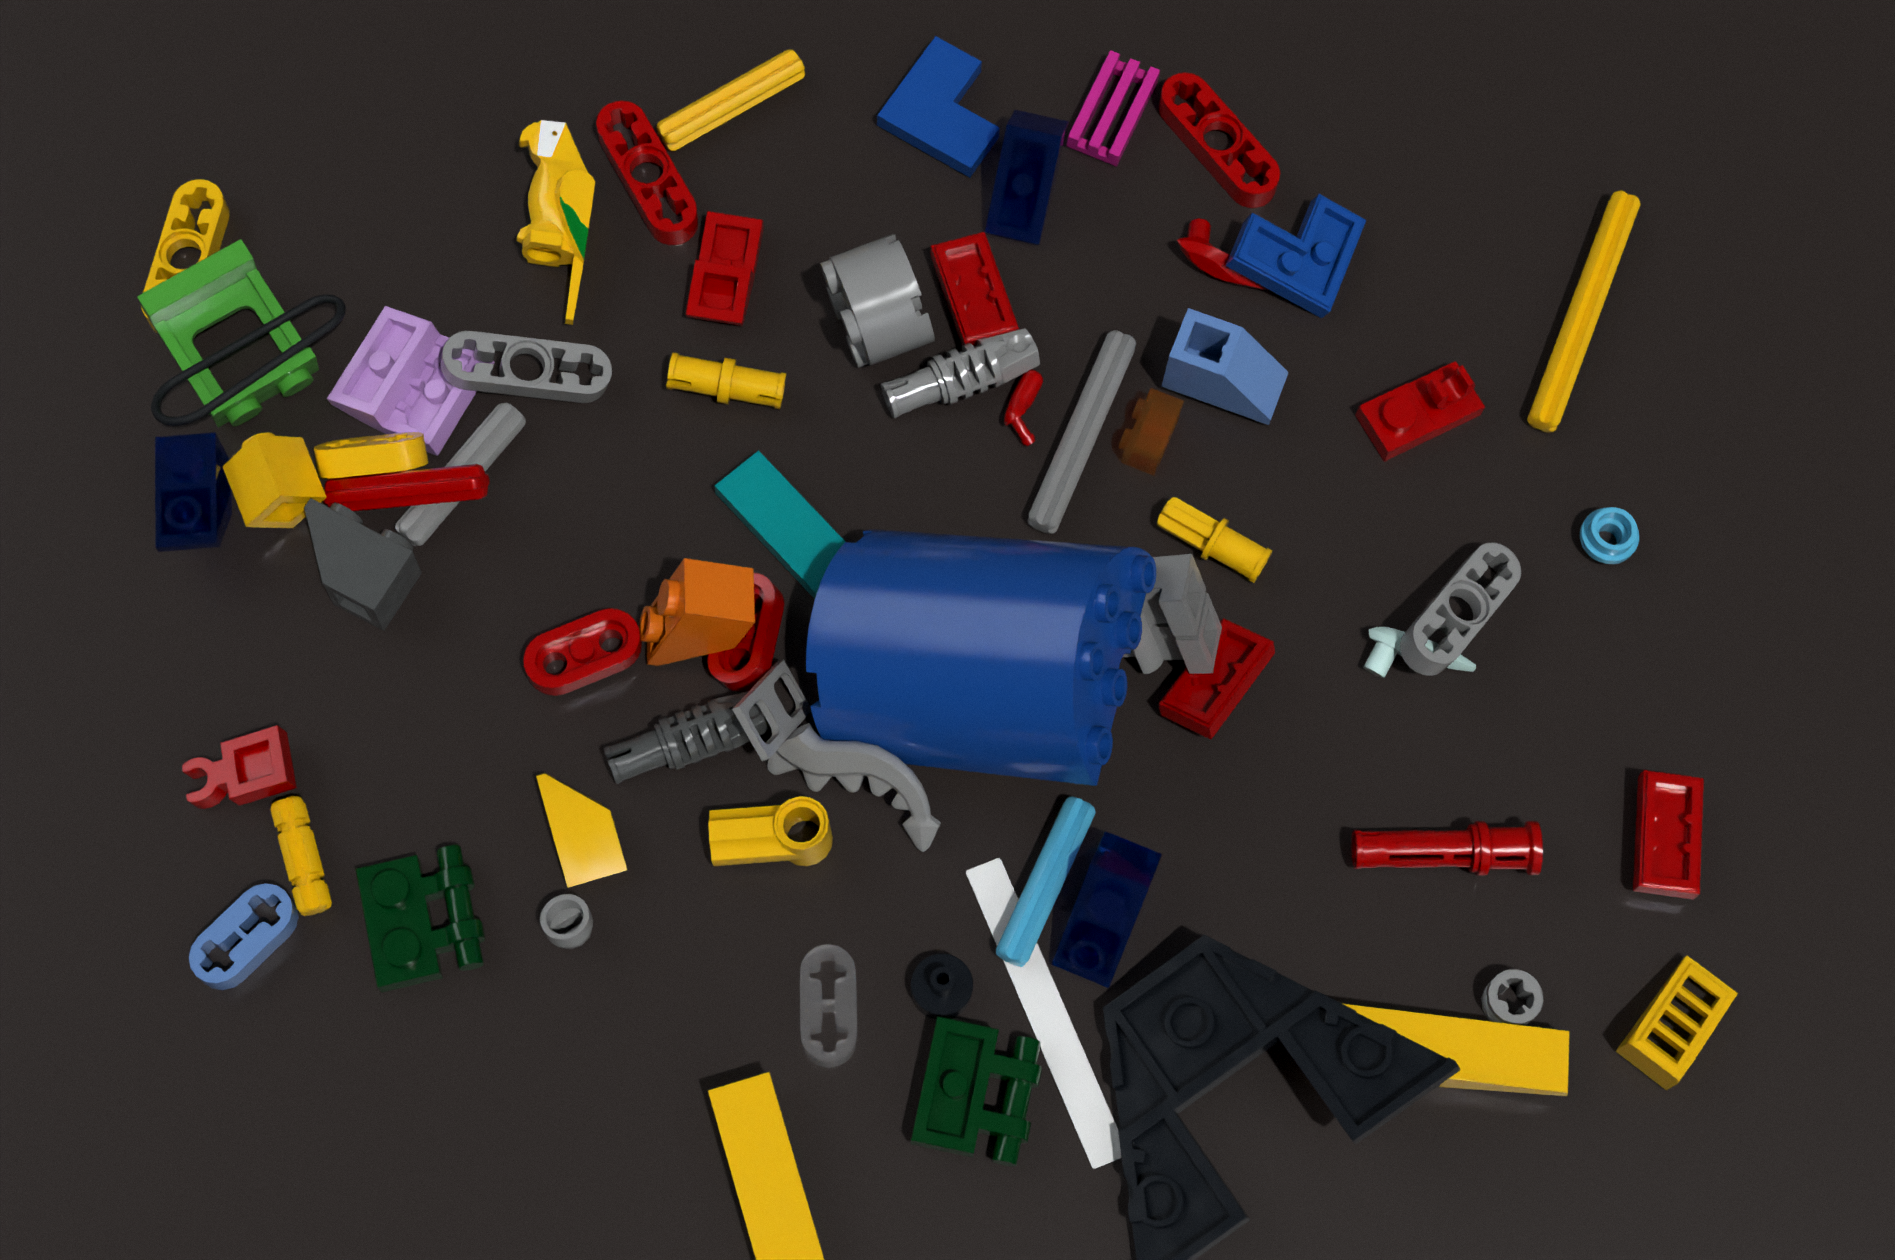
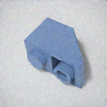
M1188 308L1170 352L1161 387L1269 425L1289 372L1243 327Z

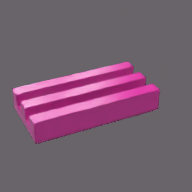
M1110 50L1068 135L1066 147L1117 167L1157 85L1160 70L1150 66L1148 71L1139 68L1140 62L1131 58L1128 63L1119 60V53ZM1113 76L1121 77L1091 140L1084 139L1083 137ZM1132 82L1141 85L1111 149L1102 146Z

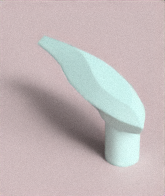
M1389 627L1369 629V636L1376 644L1363 668L1369 673L1384 679L1396 655H1401L1400 641L1405 632ZM1428 640L1425 644L1432 653H1434V649L1438 645V643ZM1460 654L1447 668L1474 672L1476 664Z

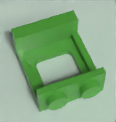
M242 239L137 296L143 311L181 371L203 360L194 346L195 336L241 309H251L264 325L285 313L257 270L254 258ZM290 320L268 332L281 353L302 340ZM310 347L304 348L211 411L209 415L216 426L219 428L227 422H230L232 426L241 425L262 411L263 408L260 405L262 402L280 392L283 397H289L310 385L314 380L311 374L319 370L317 358ZM208 367L187 379L203 405H206L223 393Z

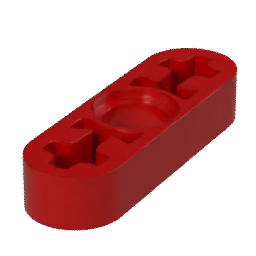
M1178 73L1168 78L1162 87L1159 101V113L1164 122L1236 203L1248 208H1258L1268 204L1275 195L1280 179V168L1276 160L1201 77L1192 73ZM1176 95L1183 100L1191 97L1195 99L1193 109L1186 102L1176 105L1174 103ZM1197 116L1200 121L1196 126H1194L1195 119ZM1213 130H1221L1232 137L1234 145L1226 150H1216L1207 145L1204 135ZM1241 154H1244L1243 161L1241 164L1238 161V159L1241 156ZM1245 172L1252 178L1258 175L1263 176L1262 186L1256 181L1249 182L1248 184L1243 182Z
M615 101L607 104L601 109L596 120L599 142L648 230L657 241L666 245H680L689 241L698 229L697 205L643 110L632 102ZM622 123L625 128H631L634 147L628 150L626 140L621 132L614 131V125ZM651 162L659 165L663 173L654 182L641 183L631 175L634 168L639 164ZM667 195L669 206L676 215L681 214L682 221L673 224L669 218H663L662 204L659 199Z

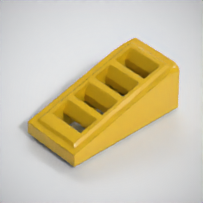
M1686 955L1615 1052L1667 1091L1682 1079L1738 993ZM1687 977L1716 998L1711 1006L1682 986ZM1675 996L1703 1016L1699 1023L1671 1003ZM1665 1014L1690 1033L1688 1039L1684 1040L1659 1021L1661 1016ZM1651 1031L1678 1051L1674 1058L1647 1038Z

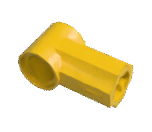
M798 796L788 799L782 805L709 810V844L713 866L790 861L799 866H811L818 864L826 858L832 848L833 836L827 811L820 802L811 797ZM810 821L819 826L818 833L810 841L795 842L788 837L789 830L798 822Z

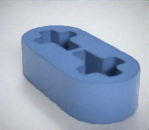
M273 884L255 885L244 892L192 944L189 953V963L196 977L210 988L218 990L231 989L242 983L295 930L299 918L295 903L285 890ZM264 902L267 906L273 907L280 902L275 910L280 919L275 925L271 927L263 921L248 935L246 934L259 920V916L255 912L258 905ZM242 939L229 953L230 959L234 962L230 969L224 972L221 968L215 967L207 972L213 964L208 956L211 950L218 947L226 952Z

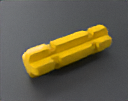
M290 796L277 800L271 805L270 811L275 828L278 829V832H281L277 837L289 882H292V886H296L292 889L296 909L302 916L322 913L331 907L332 900L328 885L325 884L324 880H321L325 874L313 830L310 829V826H306L310 823L306 804L300 796Z

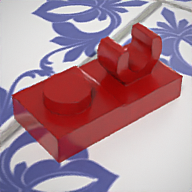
M1454 361L1360 405L1355 416L1385 462L1480 416L1485 405L1474 390L1476 385L1463 365L1459 366Z

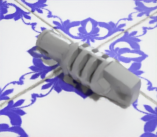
M1024 328L989 338L983 337L977 340L976 346L967 343L962 345V351L960 352L955 348L947 351V357L944 358L941 354L932 356L931 360L927 362L926 368L904 377L881 383V390L891 416L897 418L914 409L940 401L943 405L946 403L948 405L955 404L960 396L963 399H968L973 396V391L977 390L979 394L988 391L989 385H992L994 388L1000 387L1004 383L1040 365L1039 351L1036 343L1027 329Z

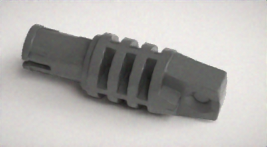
M748 692L707 701L708 704L703 706L696 705L691 707L689 711L677 712L673 717L658 719L659 723L653 724L655 730L612 746L603 747L616 784L668 765L670 770L674 768L680 770L685 768L687 764L699 763L701 759L718 756L717 753L729 752L749 742L747 734L732 710ZM755 703L750 709L749 715L759 735H762L771 730V727L761 709Z

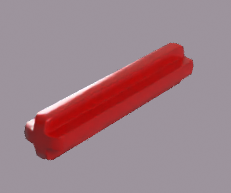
M479 464L331 478L325 483L327 498L323 502L328 504L329 508L332 503H339L354 512L480 500L487 496L490 478L489 474L485 473L483 466Z

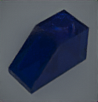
M1014 110L1005 130L985 228L986 233L1039 245L1059 170L1069 121Z

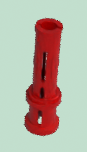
M1476 821L1474 824L1468 825L1467 830H1353L1351 850L1354 869L1377 867H1468L1469 872L1475 873L1476 876H1486L1489 870L1525 869L1527 875H1539L1542 869L1543 840L1538 821H1526L1524 827H1488L1485 821Z

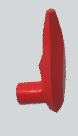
M1201 218L1192 220L1189 223L1187 237L1177 240L1185 257L1198 269L1214 278L1245 287L1269 290L1225 266L1230 255L1209 243L1211 225L1207 220Z

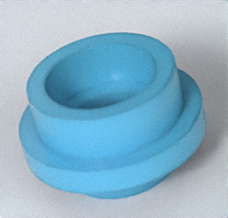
M1616 507L1600 508L1591 512L1582 523L1580 542L1585 552L1594 560L1604 564H1618L1630 558L1637 549L1639 530L1634 518L1627 511ZM1599 532H1610L1616 538L1617 544L1613 545L1605 542L1600 537Z

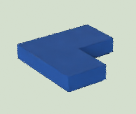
M935 36L878 113L877 126L971 178L998 140L1000 127L958 104L981 73L982 61Z
M1318 194L1311 200L1297 236L1251 213L1242 224L1225 266L1312 314L1323 318L1331 311L1366 219L1321 194Z

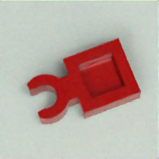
M278 725L221 742L223 758L221 760L212 762L207 758L197 757L188 760L182 765L183 773L192 779L207 775V783L201 790L186 794L187 801L200 809L216 806L224 799L227 793L231 801L241 806L297 788L288 734Z

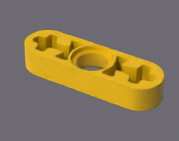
M203 179L191 180L181 185L174 193L143 293L186 270L171 266V258L179 249L193 247L200 250L201 256L198 262L220 250L230 213L221 190L214 183ZM203 201H208L212 209H202L197 221L200 234L194 230L196 223L190 208L199 209ZM141 306L142 312L145 315L149 325L157 333V331L155 330L154 326L148 319L147 315L145 314Z

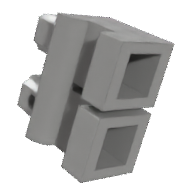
M1182 554L1153 557L1156 563V581L1153 590L1150 593H1146L1140 616L1142 621L1141 640L1138 647L1131 651V654H1124L1123 657H1136L1143 674L1156 671L1164 660H1184L1189 674L1213 673L1222 625L1210 596L1206 593L1205 584L1193 555Z

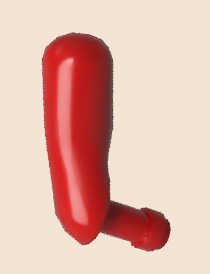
M1029 370L1022 374L1004 414L1005 426L1011 423L1021 438L1022 444L1026 447L1036 441L1034 434L1029 431L1021 419V416L1033 404L1043 384V377L1036 370Z

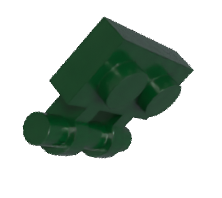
M449 845L438 849L436 853L440 871L428 877H424L421 861L417 855L356 869L377 988L381 993L442 979L443 974L439 954L456 951L458 966L461 971L477 969L484 965L480 943L485 941L482 921L475 919L470 891L475 887L472 869L464 866L461 846ZM445 898L450 925L434 930L429 902Z
M937 1016L911 1145L973 1158L978 1133L991 1135L996 1138L992 1162L1016 1167L1021 1143H1027L1031 1122L1026 1120L1032 1088L1039 1087L1042 1067L1037 1064L1041 1042L1034 1038L1018 1036L1016 1037L1012 1058L996 1055L994 1052L999 1029ZM989 1077L1007 1082L1001 1114L983 1110Z

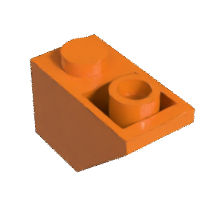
M684 558L670 579L663 580L659 594L651 606H645L642 611L639 630L641 641L647 642V665L660 666L734 649L755 623L754 568Z

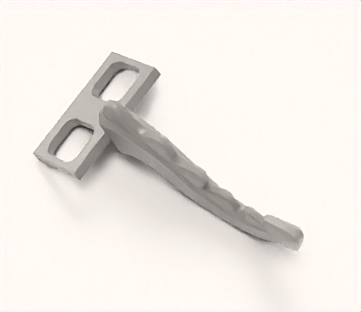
M784 659L776 662L733 707V712L761 761L768 759L767 767L770 773L780 775L800 769L803 772L807 786L814 792L820 791L831 777H836L847 791L854 793L861 787L864 776H867L873 795L880 797L892 788L898 792L892 801V806L895 809L909 810L911 812V816L902 825L916 848L924 852L931 846L941 822L931 815L926 792L914 772L897 756L878 745L860 741L824 740L813 730L810 723L798 727L809 715L811 708ZM780 677L783 679L796 704V709L790 716L787 714L774 690V684ZM755 703L761 709L772 730V736L766 743L762 740L750 719L749 711Z

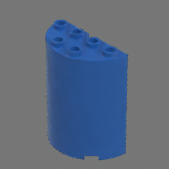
M876 529L863 531L864 537L856 543L845 542L840 547L820 582L811 612L807 637L806 672L817 673L819 700L811 705L810 708L816 728L822 739L831 741H860L878 745L909 765L1097 786L1101 767L1109 761L1112 753L1113 738L1111 728L1116 709L1123 704L1127 694V676L1123 669H1119V665L1123 655L1131 654V651L1136 649L1140 643L1142 635L1140 616L1146 593H1150L1153 590L1156 581L1155 559L1148 552L1138 547Z

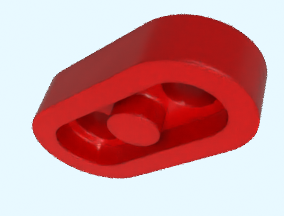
M754 573L755 607L761 603L763 604L761 610L755 614V623L734 649L708 654L707 662L711 674L726 688L736 692L751 690L771 668L784 611V598L781 591L766 576L760 573ZM750 658L749 662L739 670L740 664L745 659Z
M603 609L535 637L525 650L523 662L527 677L532 686L541 693L558 696L621 672L633 665L640 655L642 648L640 630L634 618L628 613L619 609ZM609 638H618L623 642L622 646L614 652H607L601 648L603 642ZM561 660L567 664L566 669L560 674L552 675L546 672V667L552 661Z

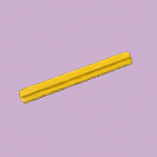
M1619 190L1615 191L1608 201L1529 412L1527 421L1532 428L1540 429L1545 433H1552L1561 422L1641 205L1636 195L1627 194L1625 191Z

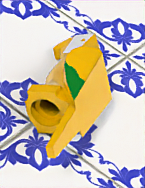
M540 120L538 123L534 122L528 125L522 131L519 140V147H528L531 159L538 169L533 176L528 193V209L531 224L520 229L516 241L522 244V254L528 260L527 263L552 267L572 264L565 324L573 325L583 272L595 180L588 173L565 122Z

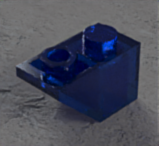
M215 432L155 437V545L158 552L220 547L232 516V490L222 467L230 458Z
M1107 831L1104 832L1051 965L1107 988L1110 987L1162 856L1161 853Z

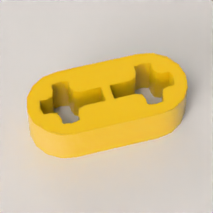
M421 432L347 438L325 442L314 447L318 475L320 478L327 479L406 471L425 466L429 462L424 433Z

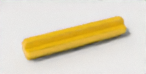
M792 49L783 51L657 123L659 138L669 151L678 150L803 79L805 67L802 60Z

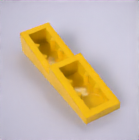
M1344 1004L1355 1010L1358 1014L1378 1024H1383L1397 1031L1398 1034L1446 1058L1449 1057L1455 1060L1461 1070L1440 1084L1439 1087L1555 1096L1568 1095L1569 1031Z
M770 1072L708 1090L756 1260H824Z

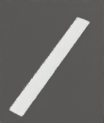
M1000 858L966 871V875L997 946L1018 902V897ZM1036 943L1029 961L1023 967H1018L1005 961L1004 963L1035 1036L1041 1042V1050L1092 1168L1096 1169L1122 1158L1118 1128L1041 950Z

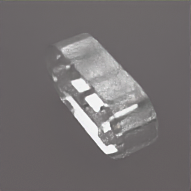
M825 944L816 946L809 951L801 962L800 1032L803 1051L808 1059L818 1066L828 1068L845 1063L851 1058L856 1049L857 995L854 960L841 947ZM823 961H834L835 970L845 972L846 977H840L835 980V999L822 1000V983L820 979L810 978V974L819 972ZM822 1012H835L836 1031L847 1033V1039L837 1041L836 1051L824 1052L821 1041L811 1040L812 1034L822 1032Z

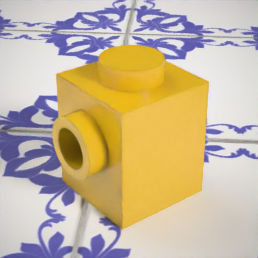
M269 432L253 435L242 443L241 449L222 466L246 527L294 528L306 517L304 507L310 498L320 503L327 498L303 437L275 436V434Z

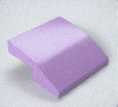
M385 306L327 397V400L331 405L382 433H424L427 452L438 456L477 391L459 389L451 385L443 376L441 357L444 345L450 337L439 334L431 321ZM463 349L460 358H452L461 361L462 370L466 372H473L476 363H495L494 361L491 363L475 360L474 350Z

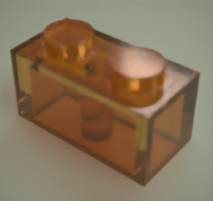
M1153 388L1150 389L1146 400L1139 398L1132 418L1137 421L1133 430L1125 429L1119 444V448L1124 450L1121 463L1155 476L1180 418L1184 401Z

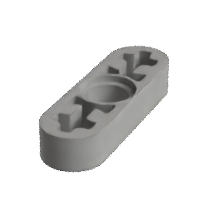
M461 331L452 335L445 343L441 357L443 376L451 385L459 389L568 402L589 403L599 399L606 391L612 376V365L608 356L595 346L477 331ZM463 349L474 350L475 360L492 363L495 351L503 352L499 365L500 377L491 376L494 364L476 363L473 372H466L462 370V362L452 358H460ZM519 354L533 355L541 362L543 373L539 378L532 381L521 380L511 371L510 361ZM554 358L561 359L560 371H576L579 363L584 362L589 364L590 373L599 375L593 377L590 385L586 386L579 384L580 379L577 374L567 372L560 373L558 383L549 382L554 370Z
M1493 542L1485 543L1477 548L1461 564L1407 629L1400 641V651L1404 661L1411 669L1426 676L1437 675L1460 656L1520 581L1521 566L1517 557L1510 549ZM1488 566H1490L1496 574L1493 577V581L1483 588L1476 581L1481 578ZM1451 596L1460 597L1470 605L1473 612L1472 621L1463 620L1453 613L1449 604ZM1439 629L1446 636L1438 643L1434 653H1432L1425 644L1428 638Z

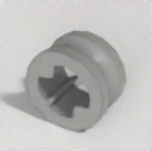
M1509 969L1497 974L1484 988L1481 997L1482 1010L1489 1021L1524 1026L1538 1015L1544 1001L1542 988L1538 981L1529 973L1519 969ZM1509 985L1516 987V996L1525 999L1527 1006H1521L1515 1012V1015L1508 1012L1507 1002L1498 1000L1497 993L1502 994L1509 988Z

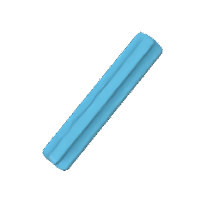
M1070 796L1063 803L999 941L996 955L1005 962L1023 967L1030 959L1096 814L1094 806L1080 798Z

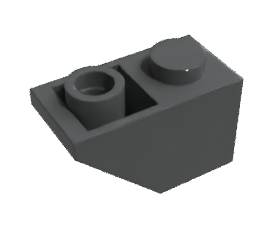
M310 498L304 509L322 583L333 605L385 631L422 574L413 553V545L404 537L391 530L383 529L381 534L367 528L362 525L363 520L355 512L339 503H332L329 508Z

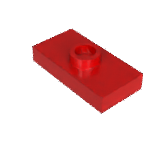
M985 232L931 245L930 256L961 345L971 343L973 346H976L977 340L983 337L989 338L1019 330Z
M1224 618L1220 622L1222 630L1213 673L1189 674L1186 667L1159 703L1161 716L1212 740L1275 654L1274 641Z
M1643 770L1638 776L1634 892L1692 900L1700 895L1704 778Z

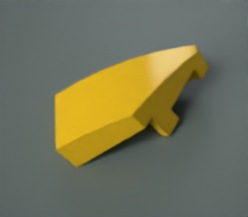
M547 773L536 775L567 887H573L626 871L627 866L610 809L603 806L601 802L586 796Z

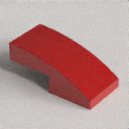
M707 211L699 260H695L686 317L743 326L762 242L763 220Z

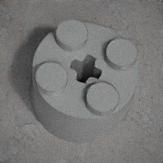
M894 233L829 257V260L820 263L828 286L826 289L838 320L842 319L847 333L846 339L858 368L867 364L870 366L935 342L928 313L921 315L919 311L922 309L919 297L922 294L900 241H896Z

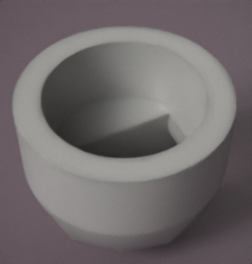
M563 894L554 897L544 906L540 915V924L551 943L559 948L574 949L582 946L590 938L593 929V917L583 899L576 895Z

